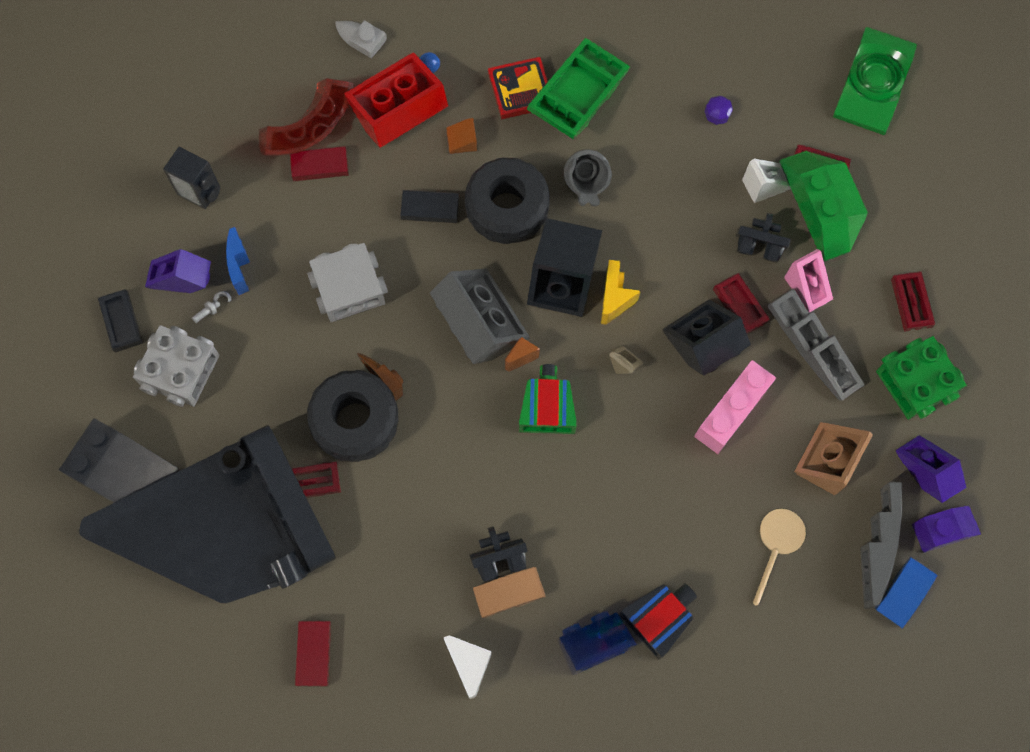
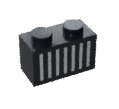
M179 146L163 170L177 195L206 210L210 202H214L217 199L221 187L207 160Z

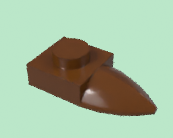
M357 353V356L369 373L380 378L389 387L396 401L403 396L402 384L404 381L396 370L392 369L390 371L384 364L380 365L372 358Z

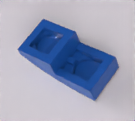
M233 227L229 229L227 237L226 258L232 284L238 295L249 291L240 266L250 263V260L236 228Z
M910 556L892 580L893 584L882 597L880 605L876 606L875 609L903 629L938 575Z

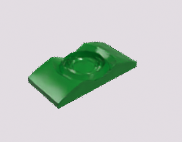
M865 27L833 118L885 135L897 107L917 44Z
M584 38L531 101L527 110L574 139L587 127L602 104L611 97L629 71L630 66L589 39Z

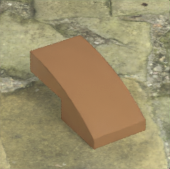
M536 567L519 571L473 588L482 618H487L513 607H520L546 597Z

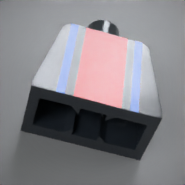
M686 583L674 593L663 584L625 607L619 613V616L659 660L666 655L693 620V616L686 607L697 598V595Z

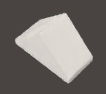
M753 159L749 162L742 179L754 203L791 189L780 163Z
M450 635L446 636L444 641L470 699L475 698L492 653L487 649Z

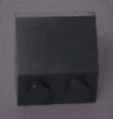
M707 300L663 328L664 334L687 365L703 376L715 371L718 366L730 358L738 356L741 351L751 345L741 317L711 300Z

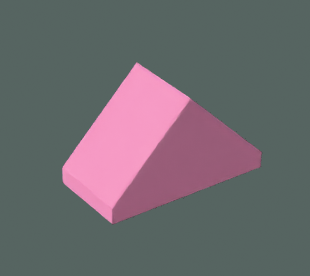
M816 249L792 263L784 278L791 289L796 291L808 312L833 300L821 250Z

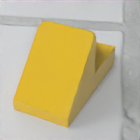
M608 261L601 324H608L633 306L639 299V290L623 289L624 272L619 271L620 261Z

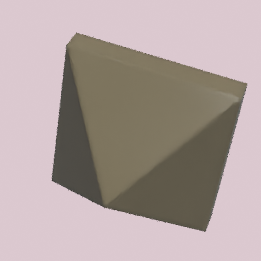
M624 346L616 348L609 354L616 374L633 373L644 364L642 363L643 361Z

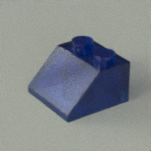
M604 611L591 617L592 623L581 628L579 623L562 630L563 636L559 637L558 642L573 676L624 654L636 646L632 635L617 612L609 615L608 611Z

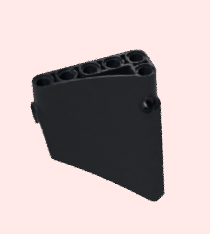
M269 425L241 437L238 442L225 446L221 451L84 517L81 520L79 534L84 539L219 603L225 604L277 586H281L284 589L305 578L308 573L336 559ZM229 452L237 453L241 459L240 464L235 468L226 467L223 464L225 454Z

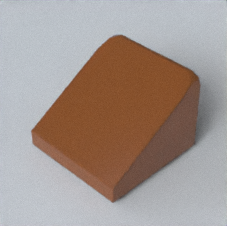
M473 118L465 119L446 128L450 154L477 151Z
M519 338L505 358V370L510 372L538 359L540 349L526 339Z

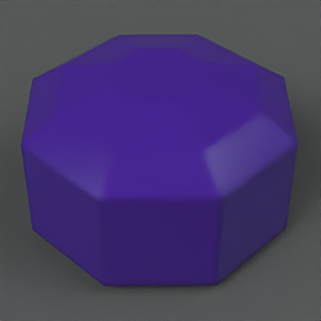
M717 96L710 98L704 112L708 121L719 125L727 123L732 114L733 107L729 99Z

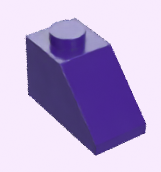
M182 249L151 260L145 287L182 293H193L204 289L210 280L209 269L211 261Z
M919 435L896 449L898 457L922 490L940 502H945L967 488L960 460Z
M969 506L951 508L923 517L912 524L923 553L981 535Z

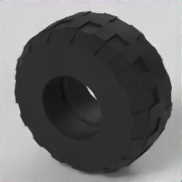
M496 158L484 163L479 169L475 170L467 183L465 207L469 222L473 225L475 231L492 242L511 244L525 241L539 231L548 215L550 206L548 185L542 173L529 162L527 163L518 158ZM511 193L520 197L523 202L517 207L506 209L495 205L492 200L499 194Z
M360 370L341 371L323 380L312 393L307 408V421L314 440L323 451L341 461L360 462L376 457L377 454L389 446V443L396 434L399 422L397 403L389 387L377 376ZM353 403L362 404L370 409V416L361 427L345 429L337 425V417L340 411Z

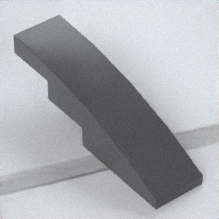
M794 289L788 290L767 304L775 319L801 356L839 401L844 400L865 385L836 337L827 334L816 314L808 312Z
M889 482L880 489L882 512H878L870 518L872 542H868L860 547L864 609H871L880 605L891 577L901 527L902 482Z

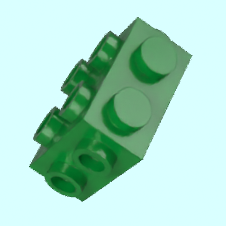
M934 336L924 341L921 337L906 345L907 350L900 354L897 350L891 352L881 359L883 364L876 370V373L907 420L917 415L920 419L927 417L936 411L934 406L941 402L945 406L949 405L961 397L958 392L967 386L962 372L957 367H954L947 357L945 347L937 342Z

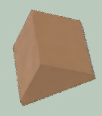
M820 422L794 472L827 492L836 495L847 486L873 434L870 431Z

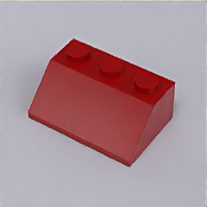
M414 52L344 93L364 130L379 148L448 107L443 83Z

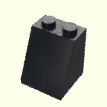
M546 218L533 262L527 305L583 317L602 230Z

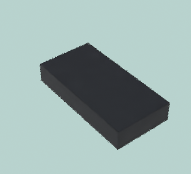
M403 190L401 220L457 223L459 193Z
M124 289L99 297L98 301L112 350L116 353L143 344L129 292Z

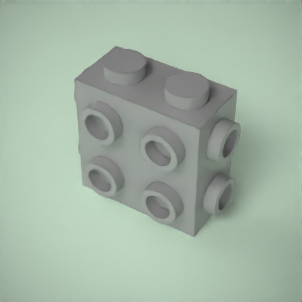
M365 243L359 245L349 244L340 251L322 253L309 261L312 271L307 273L312 289H319L321 297L316 298L321 315L327 313L330 323L385 304L383 294L388 293L383 276L378 278L374 269L379 267L374 251L368 252Z
M159 325L156 333H153L148 340V349L143 359H139L134 367L133 378L140 385L139 389L151 396L156 397L159 393L167 396L166 400L180 407L188 404L194 407L220 355L213 346L214 343L207 338L198 336L195 339L187 336L186 331L176 326H171L169 329Z

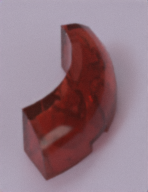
M329 78L317 82L314 99L307 111L298 120L286 126H266L259 129L261 154L279 156L298 153L325 139L333 131L347 110L349 102L344 93L353 88V82Z

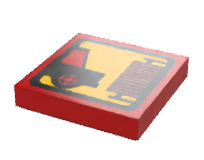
M536 57L488 68V75L501 120L531 113L527 110L528 105L548 82L541 58Z

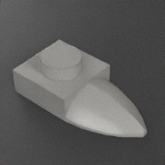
M365 20L362 24L353 21L335 22L337 31L342 39L371 59L387 40L385 32Z

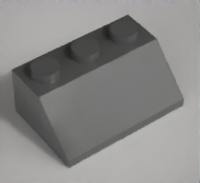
M487 268L449 272L430 292L437 308L442 312L450 325L451 331L456 335L465 350L466 356L473 364L492 361L512 350L521 337L526 340L530 339Z

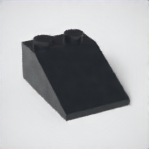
M93 418L59 468V471L113 503L180 470Z

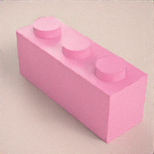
M752 360L705 419L694 437L719 454L773 384L776 377Z

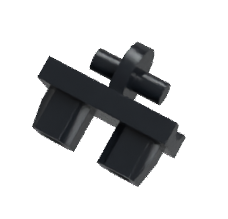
M767 213L764 220L753 218L751 226L762 228L761 231L740 226L737 229L736 237H739L737 252L752 256L756 242L766 244L762 259L777 263L783 251L789 247L791 239L768 233L769 231L779 233L781 225L773 223V214Z
M492 526L487 528L490 537L478 541L481 549L489 546L493 547L469 554L474 569L477 568L482 580L486 582L499 577L495 562L503 559L507 560L511 573L526 569L525 553L528 550L522 538L500 545L499 543L510 540L509 533L506 531L496 534L495 528Z

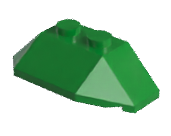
M808 151L781 159L779 163L817 249L821 250L823 261L825 262L849 253L868 212L846 163Z

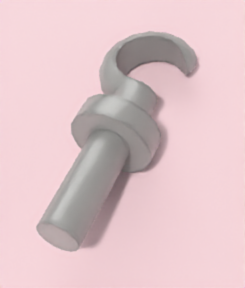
M225 291L216 293L213 302L207 301L204 304L205 308L194 315L192 320L197 323L209 313L212 315L216 314V308L220 306V303L217 301L218 298L226 296L228 302H230V294Z

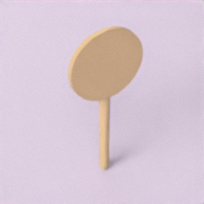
M773 510L763 518L760 524L761 539L772 553L753 601L755 606L760 603L777 555L795 552L802 546L805 540V525L801 518L790 510Z

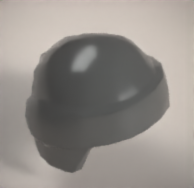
M582 149L571 155L564 166L566 184L579 197V204L585 206L589 202L591 206H598L600 200L597 195L609 186L612 178L610 165L606 158L595 150Z

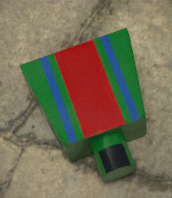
M541 365L539 379H528L519 419V433L575 434L577 421L570 381L557 380L556 365Z

